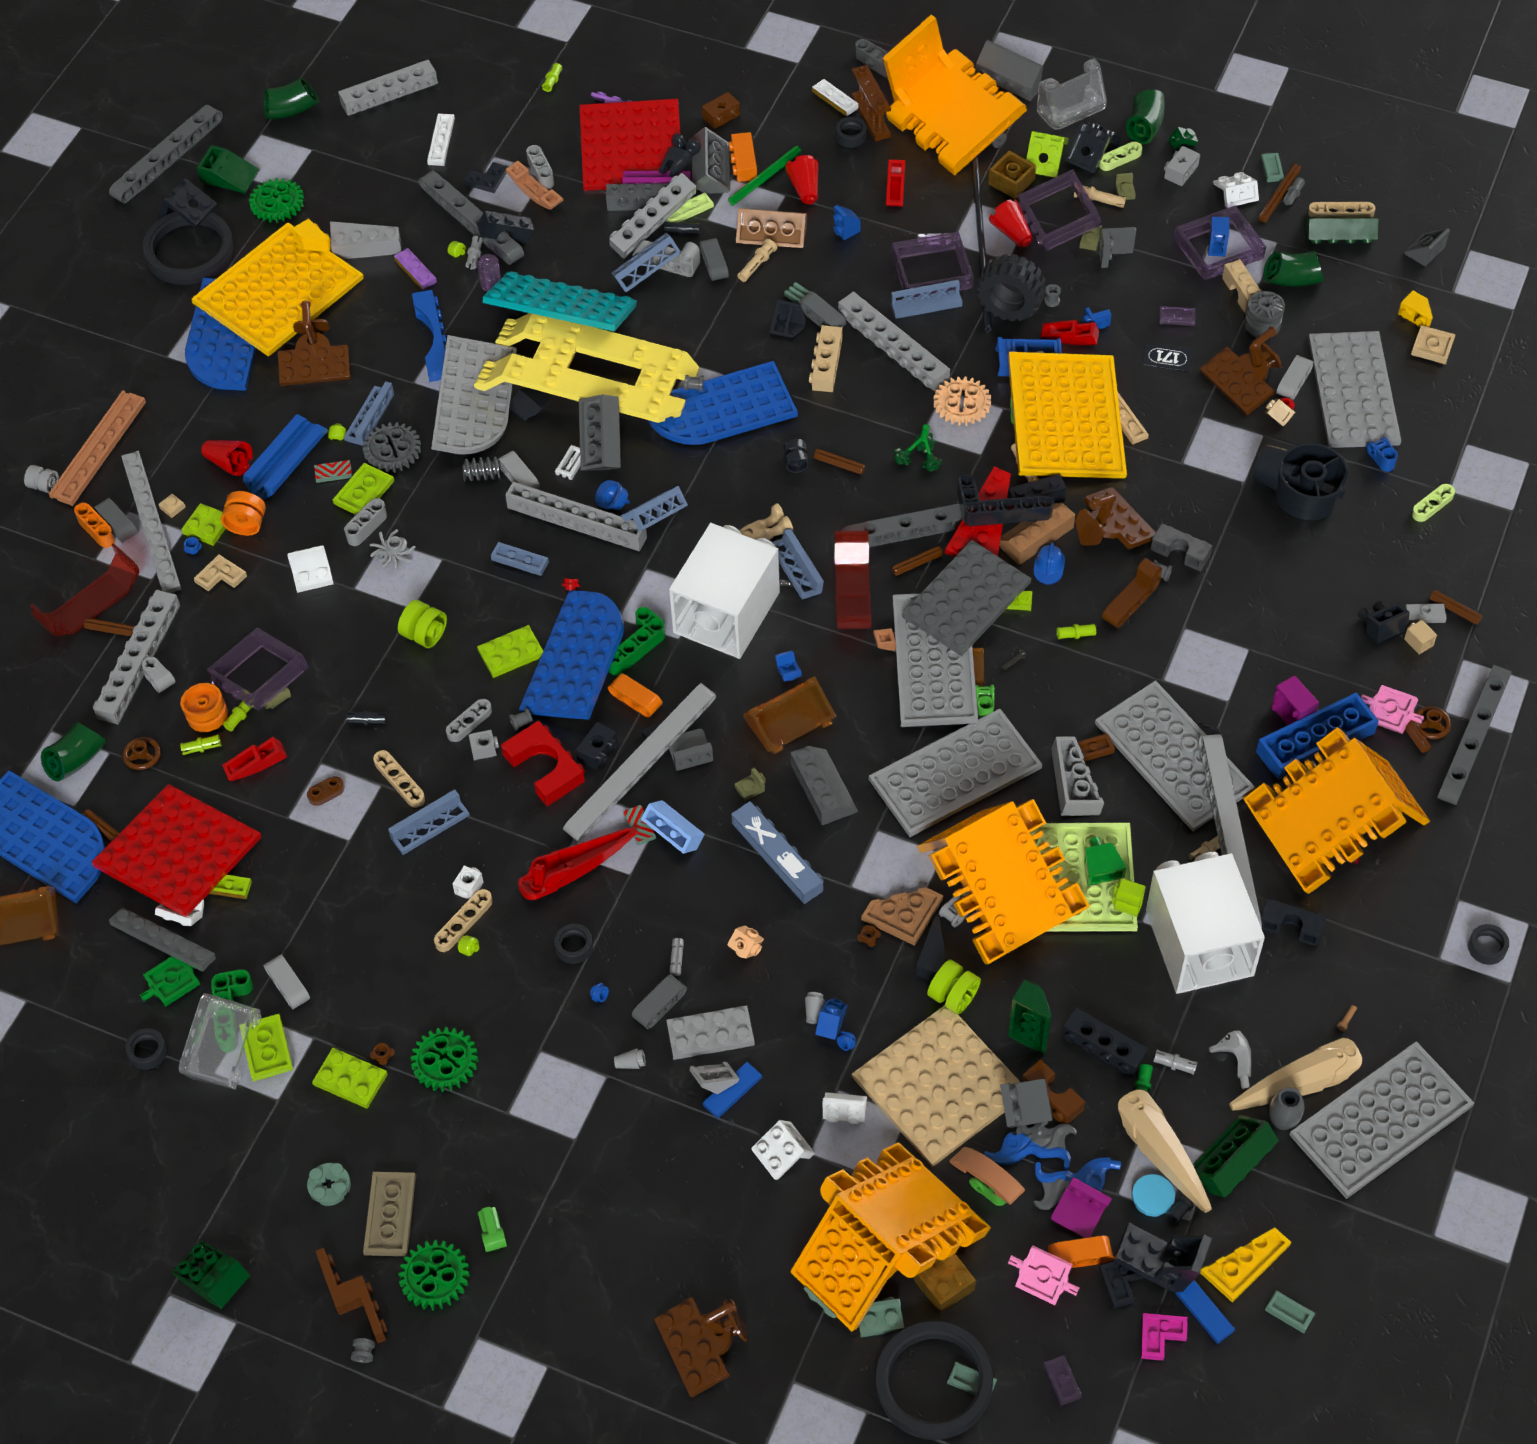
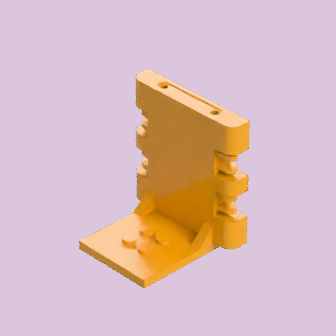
M932 14L883 57L894 98V103L890 106L891 111L886 113L888 120L902 132L907 128L909 130L915 128L916 143L923 150L926 151L929 147L934 149L938 146L936 153L939 154V163L954 176L1027 111L1026 105L1010 92L1004 93L1000 91L996 94L998 91L996 81L988 74L977 73L974 75L976 69H974L973 62L957 49L947 55L942 46L937 20Z
M1338 727L1316 743L1326 757L1324 759L1319 752L1315 753V758L1320 763L1319 765L1314 767V764L1307 759L1304 763L1309 769L1308 771L1299 760L1295 759L1284 767L1294 783L1286 775L1283 781L1287 785V789L1283 791L1279 784H1274L1273 787L1278 796L1267 784L1263 783L1243 798L1303 890L1308 894L1331 878L1323 865L1325 863L1331 872L1335 870V866L1330 858L1335 856L1336 860L1343 864L1345 862L1343 854L1346 860L1352 863L1364 854L1356 839L1365 848L1368 844L1362 836L1364 833L1367 832L1373 840L1378 838L1372 827L1376 829L1382 838H1386L1406 823V819L1402 815L1403 812L1422 825L1430 822L1390 763L1355 737L1350 740Z
M1034 799L1017 807L1012 801L984 809L917 846L920 853L938 848L937 851L931 853L928 857L940 880H944L957 873L958 876L949 880L947 884L948 886H953L961 881L963 888L953 893L954 897H958L965 892L967 893L964 897L953 902L959 916H965L976 910L974 914L966 918L967 922H972L980 917L982 924L975 926L972 931L975 934L986 929L985 932L972 939L984 964L995 961L1090 907L1078 883L1070 884L1059 890L1058 887L1068 882L1067 877H1063L1057 882L1053 878L1054 875L1059 874L1063 870L1061 866L1049 871V868L1065 860L1059 846L1040 854V851L1050 846L1047 841L1036 846L1034 840L1044 835L1042 830L1033 835L1030 834L1031 831L1046 824Z
M898 1142L883 1149L877 1158L876 1164L868 1157L859 1161L853 1170L852 1176L842 1169L826 1177L820 1192L830 1207L790 1272L821 1299L847 1328L854 1331L861 1323L886 1281L897 1270L908 1278L915 1277L932 1267L936 1259L945 1260L955 1254L960 1246L967 1247L982 1239L991 1227L970 1209L967 1203L963 1202L932 1174L920 1160L916 1159Z

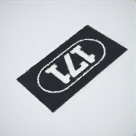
M1146 343L1142 365L1190 371L1194 350Z

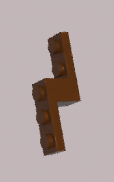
M324 1248L316 1250V1255L338 1314L342 1315L364 1305L377 1342L386 1341L384 1333L387 1332L384 1320H379L377 1317L380 1309L377 1301H372L370 1298V1294L373 1291L369 1281L364 1282L361 1275L341 1283L338 1273H333L331 1267L335 1266L331 1254L326 1255Z

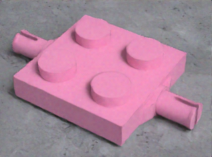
M1381 685L1374 698L1365 695L1361 696L1364 703L1370 705V710L1379 720L1378 725L1403 734L1410 720L1421 724L1424 716L1414 713V708L1418 702V698L1384 685Z
M1036 1246L1031 1247L1024 1261L1013 1255L1009 1259L1008 1264L1020 1269L1019 1278L1015 1286L1053 1305H1056L1060 1294L1064 1290L1075 1296L1079 1291L1080 1287L1068 1283V1275L1073 1264Z

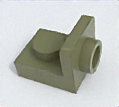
M1133 173L1116 175L1115 189L1117 196L1126 197V200L1135 199Z
M1085 222L1079 248L1097 250L1101 237V224Z
M753 768L751 769L750 776L735 783V788L743 800L747 801L765 791L764 783H766V780L761 772L758 773Z

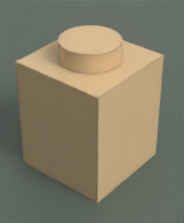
M1423 620L1416 624L1412 623L1407 627L1404 639L1419 655L1434 646L1437 634Z

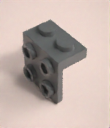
M702 729L683 733L669 748L676 771L713 761L711 743L707 742Z

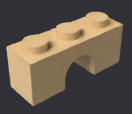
M1239 259L1225 264L1222 279L1230 290L1237 289L1238 303L1246 314L1250 297L1257 292H1261V290Z

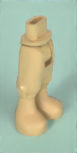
M777 503L771 507V515L769 517L748 524L739 531L742 535L755 540L758 538L771 540L774 536L783 534L784 530L791 528L793 532V526L789 518L784 516L782 508Z

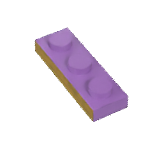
M409 248L394 255L395 261L422 290L437 283L436 277Z

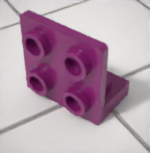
M1073 1177L1056 1206L1051 1220L1083 1238H1090L1104 1209L1109 1205L1112 1198Z

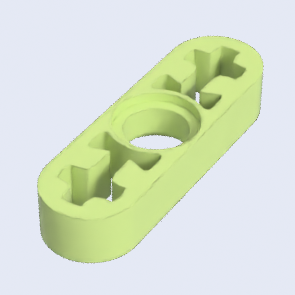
M1130 142L1104 154L1099 168L1109 171L1139 158L1142 154V145L1138 142ZM1121 154V155H1124L1125 157H1124V158H1118L1117 155Z
M1450 484L1440 485L1414 506L1412 517L1419 522L1426 521L1453 499L1455 494L1454 487ZM1435 500L1438 502V505H1431L1429 501Z

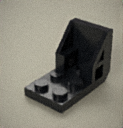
M1129 1223L1125 1228L1113 1261L1171 1292H1183L1200 1274L1212 1238L1204 1234L1174 1235L1167 1243Z

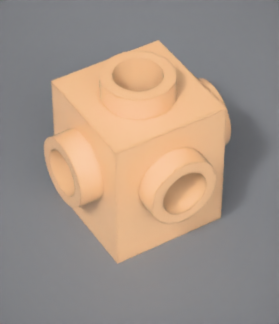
M745 925L735 929L727 945L735 950L738 956L749 958L756 956L761 951V943L764 938L759 936L756 930Z

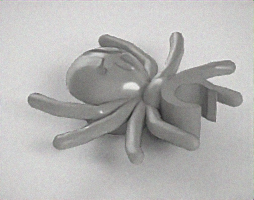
M397 529L390 534L386 543L382 532H379L380 540L384 546L375 543L370 544L371 547L382 548L370 555L371 557L376 555L377 560L384 557L380 560L382 568H385L393 559L394 569H397L396 558L405 562H411V559H406L399 555L410 553L415 549V546L404 551L407 547L406 539L393 536L398 532Z

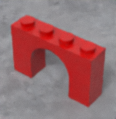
M538 720L501 744L503 756L513 767L537 754L550 755L557 760L556 768L534 783L536 794L546 806H549L584 783L585 770L580 763L576 764L568 750L565 751L562 748L560 740L558 738L554 739L550 729L546 725L543 726Z

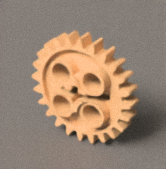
M957 377V381L950 378V383L944 381V386L939 385V390L935 391L934 408H936V413H939L940 418L945 417V422L951 420V425L955 422H958V426L961 423L967 426L968 422L974 425L975 420L981 422V417L986 418V413H989L991 407L989 390H985V385L980 386V381L974 383V378H971L970 381H967V377H964L963 380ZM965 390L963 412L960 413L962 391Z

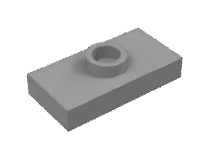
M1406 604L1405 606L1410 612L1409 624L1417 623L1421 620L1425 623L1446 622L1444 604Z

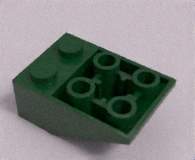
M213 145L210 146L197 166L200 182L241 193L247 192L260 171L259 168L231 151Z
M201 1240L172 1272L176 1278L220 1309L224 1307L250 1276L236 1259Z

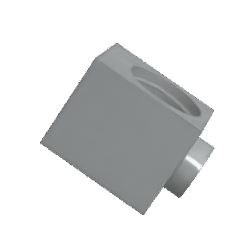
M491 730L469 734L474 760L497 756L495 748H499L497 736L493 737Z

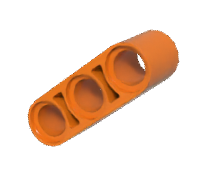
M80 503L75 506L74 512L79 524L100 546L104 548L111 547L115 543V537L106 521L87 503Z
M623 673L619 674L608 686L609 692L614 697L648 718L662 705V700L658 695Z
M1108 1236L1063 1241L1048 1246L1050 1254L1073 1264L1072 1268L1103 1264L1114 1259Z

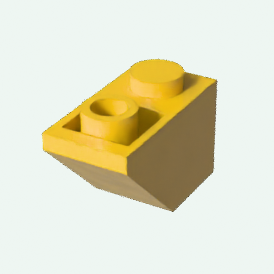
M310 219L292 228L293 240L304 250L326 252L331 250L329 235L323 233L318 225Z
M1413 290L1401 302L1399 315L1419 327L1421 325L1430 327L1433 317L1426 297Z

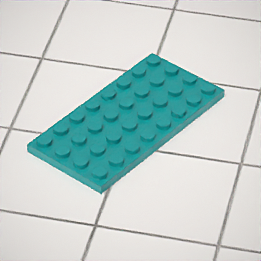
M507 272L483 296V303L609 331H615L635 309L637 300L631 299L628 296H615L613 293H601L596 289L587 290L581 286H569L563 282L555 283L550 282L548 279H536L531 275L522 276L516 272Z

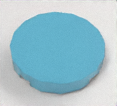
M1144 1175L1133 1186L1132 1200L1136 1205L1135 1207L1146 1216L1157 1217L1161 1214H1166L1174 1204V1188L1166 1178L1160 1175Z

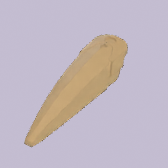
M1341 1038L1321 1046L1312 1053L1277 1070L1230 1102L1229 1105L1232 1111L1267 1105L1271 1103L1272 1098L1278 1091L1288 1087L1295 1088L1302 1096L1322 1091L1324 1088L1347 1080L1352 1073L1360 1068L1362 1056L1352 1040Z
M1135 1090L1123 1096L1118 1102V1112L1127 1134L1138 1145L1139 1150L1199 1209L1205 1213L1212 1210L1192 1162L1166 1121L1162 1110L1149 1093L1143 1090Z

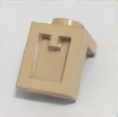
M1277 398L1275 400L1272 399L1265 407L1267 408L1265 413L1282 426L1295 413Z

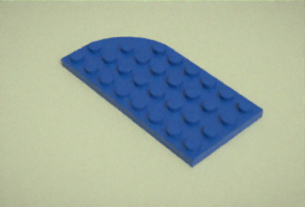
M203 278L200 291L217 278ZM196 306L185 347V359L189 370L195 378L207 386L216 389L246 391L256 348Z
M774 361L706 380L704 381L703 392L695 389H688L687 391L684 390V387L672 390L670 396L686 400L681 416L676 418L671 416L665 418V421L660 423L650 420L648 422L657 433L671 441L700 445L797 417L798 412Z
M569 590L520 705L519 711L521 713L524 712V709H528L531 715L589 720L624 633L622 615L610 598L597 592Z
M8 771L0 779V856L77 903L97 881L102 872L93 867L92 861L105 849L98 828L87 817L13 772Z

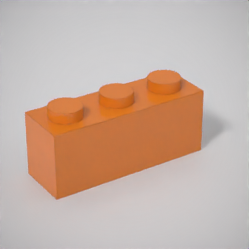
M751 132L731 134L729 151H733V153H730L731 163H735V165H732L733 175L737 176V182L751 181L757 176Z

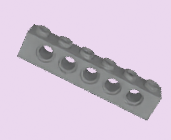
M426 60L338 91L340 103L349 116L438 84L436 71L430 61Z
M683 173L679 176H674L667 187H662L655 198H650L643 209H638L631 220H626L619 231H614L610 235V246L625 259L637 248L641 240L648 238L696 194V185ZM673 191H678V192H680V193L677 194V195H675V194H673L672 192H673ZM661 202H666V203H668V204L665 205V206H662L660 203H661ZM649 213H655V214H656V215L653 216V217L648 216ZM637 224L644 225L642 228L636 227ZM625 235L632 236L630 239L624 238Z

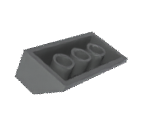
M989 40L985 42L976 63V74H988L996 81L997 86L1028 101H1031L1041 90L1043 65Z
M704 127L692 137L701 145L699 153L692 156V183L696 185L697 190L706 194L730 192L729 142Z
M601 394L579 399L581 471L621 468L619 396Z
M807 746L791 752V766L821 825L858 812L826 749Z

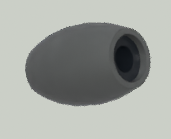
M1288 1087L1274 1095L1269 1106V1116L1276 1128L1289 1130L1301 1121L1305 1110L1304 1099L1301 1093L1295 1088Z

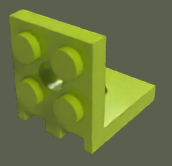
M1032 131L1026 160L1036 165V174L1057 178L1063 146L1068 144L1069 138ZM1042 153L1048 155L1046 163H1042L1039 160V156Z

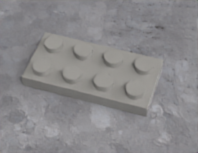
M747 1006L666 1020L673 1060L755 1045Z

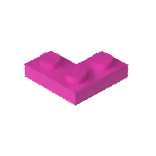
M1143 1313L1141 1359L1164 1360L1165 1339L1187 1340V1317Z

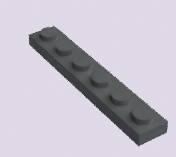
M123 907L109 919L111 926L202 972L216 959L215 953Z

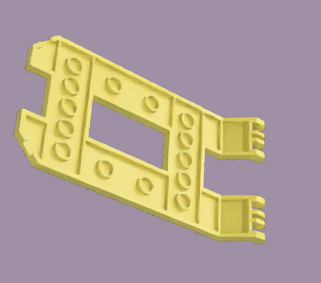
M528 313L516 320L507 319L496 340V344L511 346L525 338L541 342L533 359L512 353L496 362L486 361L478 379L474 383V387L486 391L500 383L508 382L575 401L601 394L619 396L620 413L660 423L665 421V418L681 416L686 400L670 396L677 379L685 381V375L697 377L699 366L687 352L587 325ZM579 352L642 370L635 386L572 370L569 369L575 353Z

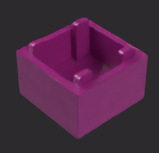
M1293 676L1276 686L1271 709L1287 725H1290L1317 712L1319 702L1300 680Z

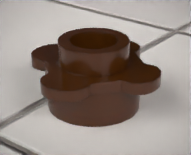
M865 925L861 930V934H858L857 940L867 943L869 947L875 946L876 939L881 936V932L873 926Z
M380 1042L374 1047L370 1057L379 1061L380 1065H386L387 1060L394 1056L395 1051L384 1042Z

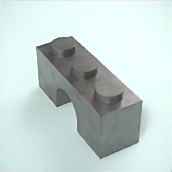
M1161 524L1152 539L1151 550L1166 557L1173 550H1182L1186 553L1184 565L1201 572L1210 558L1212 545L1192 537L1190 534L1176 530L1171 526Z

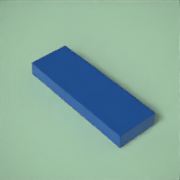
M748 1062L735 1072L739 1078L736 1084L719 1094L713 1093L703 1102V1106L717 1119L762 1078V1075Z
M1195 1280L1183 1292H1175L1217 1344L1235 1331V1328Z

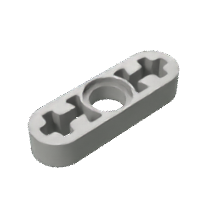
M486 699L477 700L446 727L447 738L452 742L462 740L491 715V703ZM468 717L474 718V721L470 724L464 722Z

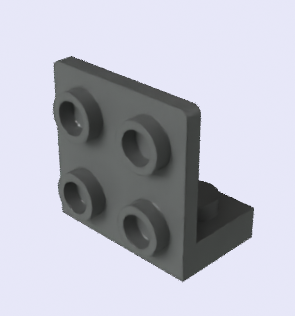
M1136 227L1101 230L1099 246L1101 268L1108 267L1109 260H1112V254L1133 253Z
M1045 1079L1000 1085L1007 1127L1013 1128L1053 1120Z

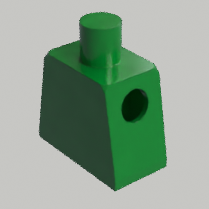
M1100 837L1091 838L1089 840L1090 847L1085 848L1084 853L1088 886L1125 878L1126 866L1114 844H1102Z

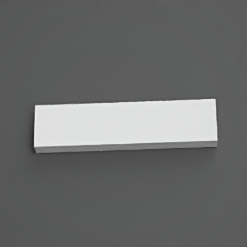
M438 114L427 160L428 165H445L455 120L454 114Z

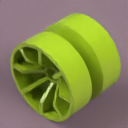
M415 599L402 612L398 622V633L410 640H415L416 643L426 648H431L441 638L446 627L447 616L444 612L434 607L430 608L428 604Z
M950 959L935 974L927 995L938 1003L946 1000L945 1007L959 1015L974 998L981 979L970 971L962 974L963 967Z

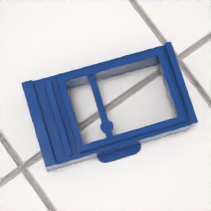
M998 337L995 347L999 355L997 375L1009 376V352L1043 351V353L1062 354L1061 339H1002V337Z

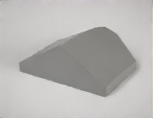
M722 1062V1064L690 1067V1072L700 1086L715 1094L723 1092L739 1081L738 1076L727 1062Z

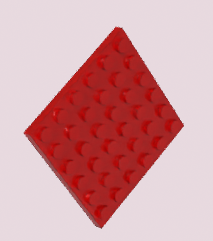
M678 99L580 105L584 191L606 189L607 184H623V171H659L669 147L672 146L671 138L675 134H680Z
M168 784L92 861V864L98 870L180 915L187 917L261 839V833Z

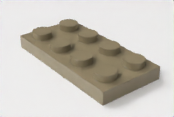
M373 1172L363 1249L364 1255L407 1256L416 1182L415 1173Z

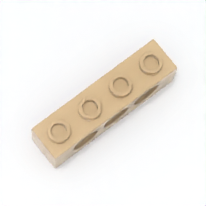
M822 326L821 332H817L816 343H818V346L815 345L814 348L816 359H812V369L814 371L810 372L809 383H812V390L833 392L842 344V327Z

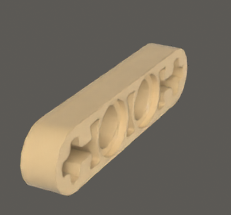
M1313 202L1309 205L1308 215L1310 218L1373 217L1375 205L1370 202ZM1329 209H1335L1337 212H1330ZM1346 209H1353L1354 212H1347Z
M384 750L378 751L373 757L376 768L411 807H421L425 803V796L420 787L390 753ZM381 758H382L383 760L386 759L387 766H385V763H384L383 761H379V760H380ZM396 769L399 771L396 776L389 775L391 770ZM403 782L410 783V786L406 789L399 787ZM412 792L417 798L419 797L418 800L412 798Z
M478 890L436 934L434 942L439 951H449L490 908L493 900L488 890ZM485 897L487 898V901L482 900V901L480 902V899H479V898H483V899H484ZM467 910H474L476 912L472 917L465 916ZM454 924L462 925L459 931H453L451 928ZM447 939V943L443 942L440 944V940L445 941Z

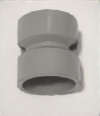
M30 465L24 477L26 487L35 490L39 489L46 493H49L59 480L58 472L50 469L44 470L43 467Z

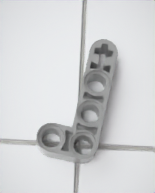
M641 240L633 253V257L653 242ZM687 242L680 254L659 269L692 277L700 264L699 247L695 243ZM665 247L664 254L670 255L675 249ZM654 255L651 257L650 264H658L660 256Z

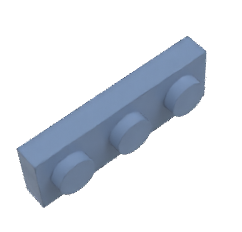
M500 542L497 543L491 554V560L540 576H542L549 563L547 557Z

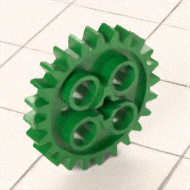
M278 178L275 181L269 179V183L263 181V186L257 185L258 189H253V193L250 194L251 199H249L253 214L257 215L258 219L262 217L263 221L269 219V223L273 220H276V223H278L279 219L285 222L286 217L291 219V215L296 216V211H301L300 207L304 206L303 202L305 201L300 185L297 186L296 182L291 183V179L285 182L284 178L281 181H278Z
M445 1027L444 1032L437 1028L436 1034L429 1031L430 1037L422 1036L423 1043L416 1042L418 1049H412L414 1056H411L412 1070H415V1077H419L420 1084L425 1082L426 1088L432 1085L433 1091H436L438 1087H441L442 1092H444L445 1087H449L450 1091H452L453 1085L461 1088L460 1082L468 1083L466 1076L473 1077L471 1070H477L475 1063L479 1062L478 1056H476L478 1051L475 1048L474 1041L470 1042V1036H465L463 1031L457 1034L456 1028H453L451 1032L448 1031L447 1027ZM440 1045H446L444 1048H438ZM457 1054H463L460 1058L455 1057ZM429 1061H435L431 1065L426 1064ZM446 1070L452 1071L449 1074H443Z
M434 1240L433 1246H430L428 1241H426L425 1248L418 1244L417 1252L410 1250L411 1258L404 1257L407 1264L400 1265L401 1270L404 1271L399 1273L400 1279H403L399 1281L400 1286L404 1287L402 1289L403 1294L407 1295L409 1302L414 1300L416 1307L422 1303L424 1310L428 1305L434 1310L438 1304L443 1309V1303L445 1302L451 1306L450 1299L454 1298L458 1301L457 1293L464 1294L465 1291L462 1286H468V1281L465 1278L470 1277V1274L466 1271L469 1269L468 1263H464L466 1261L465 1255L460 1256V1249L454 1251L453 1244L447 1248L445 1241L440 1246H438L437 1240ZM438 1258L444 1259L442 1263H434ZM418 1269H425L422 1274H415ZM449 1275L454 1276L451 1281H444L445 1277ZM427 1287H435L433 1291L425 1292Z

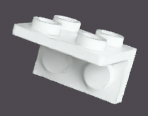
M1243 172L1235 173L1231 177L1222 176L1218 180L1213 181L1215 186L1224 191L1225 207L1227 208L1259 200L1257 180Z
M316 546L287 554L297 593L333 584L324 546Z
M825 1093V1098H823V1119H827L830 1122H838L840 1120L848 1121L851 1124L864 1123L867 1096Z
M779 1120L752 1147V1151L775 1180H778L799 1158L810 1159L815 1154L790 1121Z

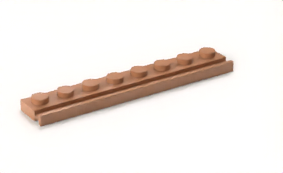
M122 390L49 492L50 498H56L60 502L74 505L145 405L144 397L132 393L128 394Z

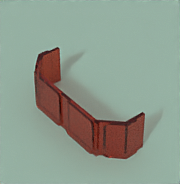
M835 531L837 629H870L872 616L870 614L868 531Z
M114 543L112 548L115 556L107 572L54 612L42 613L35 605H30L33 617L54 636L76 633L84 627L86 618H96L99 613L108 609L131 590V585L135 582L140 572L139 568Z

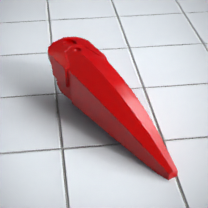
M635 827L625 828L535 858L528 873L518 880L519 891L528 900H536L557 891L558 888L580 878L614 855L637 835V829Z

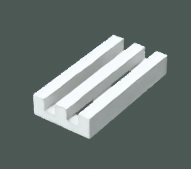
M570 446L555 470L556 475L562 474L564 478L567 476L570 480L573 479L581 466L579 447ZM576 451V453L574 454V456L570 459V457H571V455L573 454V452ZM570 459L568 466L565 470H563L568 460Z

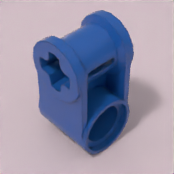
M1382 437L1377 442L1367 443L1368 454L1374 459L1379 468L1385 472L1394 470L1398 453L1392 447L1386 437Z

